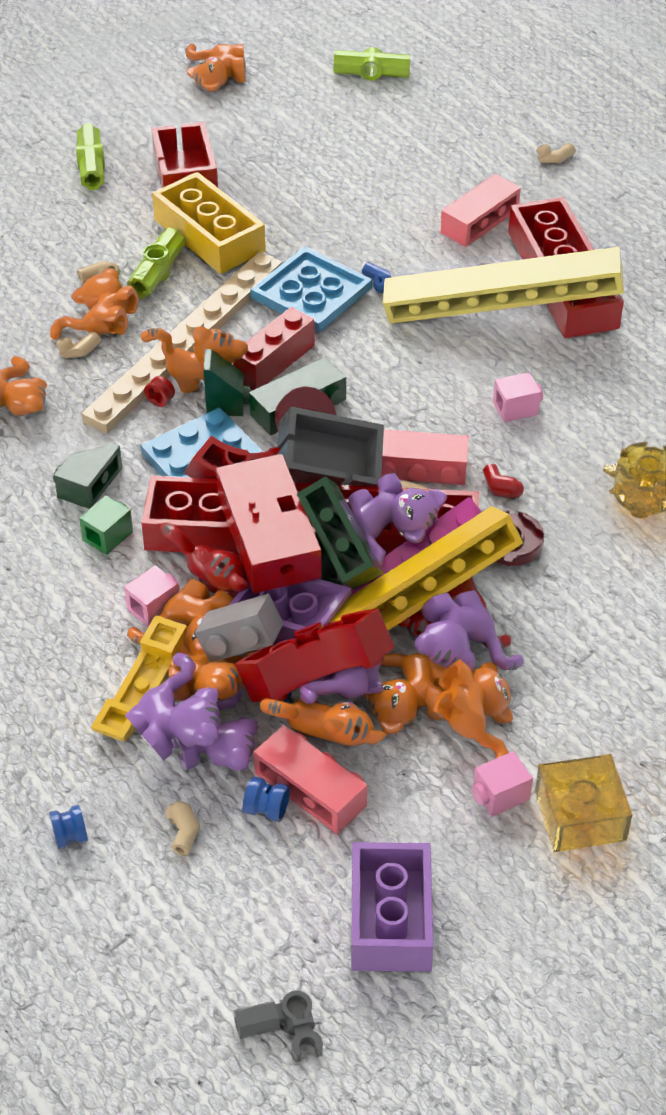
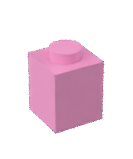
M530 372L495 379L493 403L503 422L538 415L539 404L543 400V391L540 384L535 383Z
M156 565L124 586L127 610L149 627L155 615L159 616L162 613L165 603L174 594L179 592L180 587L173 575L164 573Z
M512 751L476 767L471 790L476 802L480 806L484 805L493 817L529 801L533 777L515 752Z

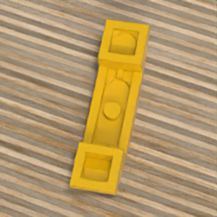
M155 615L140 641L141 652L114 699L107 698L91 726L92 731L125 742L137 730L125 714L139 703L149 689L161 686L169 678L171 660L181 650L187 632L186 625Z

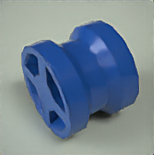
M79 804L71 806L69 811L60 813L57 810L49 812L58 849L65 848L72 841H78L79 843L88 841Z

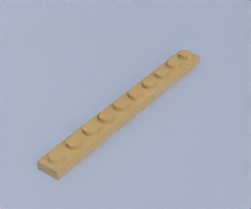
M258 252L170 332L173 348L194 352V330L198 326L209 330L220 329L252 299L250 289L278 268L282 261ZM161 341L81 413L83 423L106 434L109 433L146 398L144 388L155 376H162L166 379L170 376L166 368L165 356L161 350Z

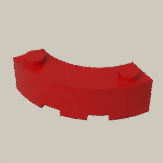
M211 435L194 455L184 473L192 478L217 479V467L277 455L280 449L276 446L269 448L266 452L249 453L248 450L227 445Z
M379 609L345 614L340 617L341 620L331 622L325 626L321 622L307 626L294 632L296 639H288L276 645L273 644L260 648L235 663L251 702H262V700L267 698L284 701L288 697L289 692L323 676L360 666L368 669L384 661L383 656L395 647Z

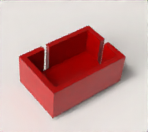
M205 122L181 124L182 150L179 151L177 148L175 125L151 128L153 154L161 188L196 172L218 188L217 166Z

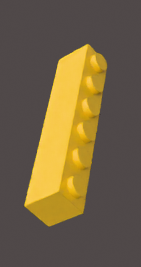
M493 506L489 507L348 597L331 622L341 620L340 617L345 614L379 609L387 630H390L421 610L424 604L433 596L449 592L523 544L510 514Z

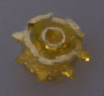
M648 442L631 444L621 450L617 463L604 465L603 471L614 478L613 488L609 490L610 494H614L618 503L627 510H630L631 515L644 519L649 515L666 511V446L664 445L663 450L655 446L647 447Z

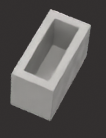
M265 594L207 611L195 631V635L209 662H214L273 645L284 623L270 595Z

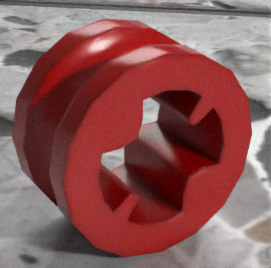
M155 376L145 386L144 394L152 404L163 407L174 397L175 388L165 377Z

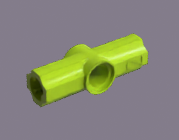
M375 47L367 48L364 52L335 50L333 71L336 74L361 75L369 81L377 80L380 76L409 78L410 55L383 53Z
M86 123L77 130L76 154L78 170L80 169L81 185L87 187L88 190H98L104 184L105 179L103 143H101L99 128L93 126L92 123Z
M168 227L166 231L160 234L154 244L147 245L143 249V260L127 281V286L134 287L138 298L145 299L147 295H151L159 282L169 278L170 266L185 245V237L179 233L178 229Z

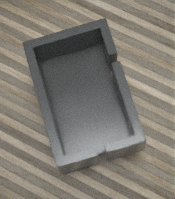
M290 407L279 421L277 448L280 451L277 455H283L292 480L296 483H315L326 476L337 485L378 486L377 481L381 478L384 425Z

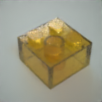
M612 754L538 765L535 793L553 852L627 841L633 815Z

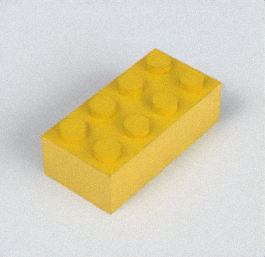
M198 172L152 193L154 220L166 230L168 227L178 229L179 233L185 237V245L220 274L252 259L258 252H266L265 224Z

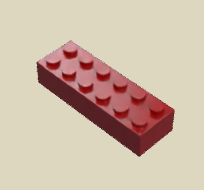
M564 197L510 205L508 233L522 260L594 250ZM620 294L547 303L546 305L565 339L620 329L624 300Z

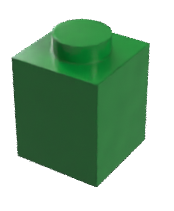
M106 495L79 518L82 541L106 555L133 533L131 509L124 503L117 502Z

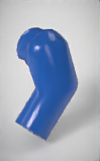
M370 262L365 263L362 269L363 275L373 279L375 290L379 293H384L385 278L392 277L390 271Z

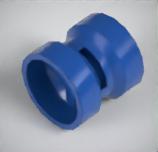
M253 776L244 794L243 812L254 816L258 813L266 814L269 820L281 822L288 806L290 787L281 783L271 786L264 779Z

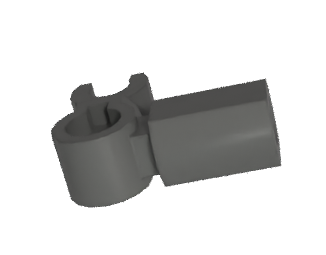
M299 990L291 991L284 996L282 1003L275 1004V1001H270L233 1011L239 1039L279 1030L280 1025H286L289 1035L294 1036L291 1053L296 1062L301 1061L300 1046L303 1044H311L315 1049L316 1056H322L323 1041L321 1036L313 1031L315 1022L312 1015V1001L305 992Z

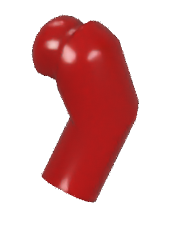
M488 464L483 468L484 477L493 495L505 498H519L523 494L524 486L522 482L514 477L501 475L496 464Z

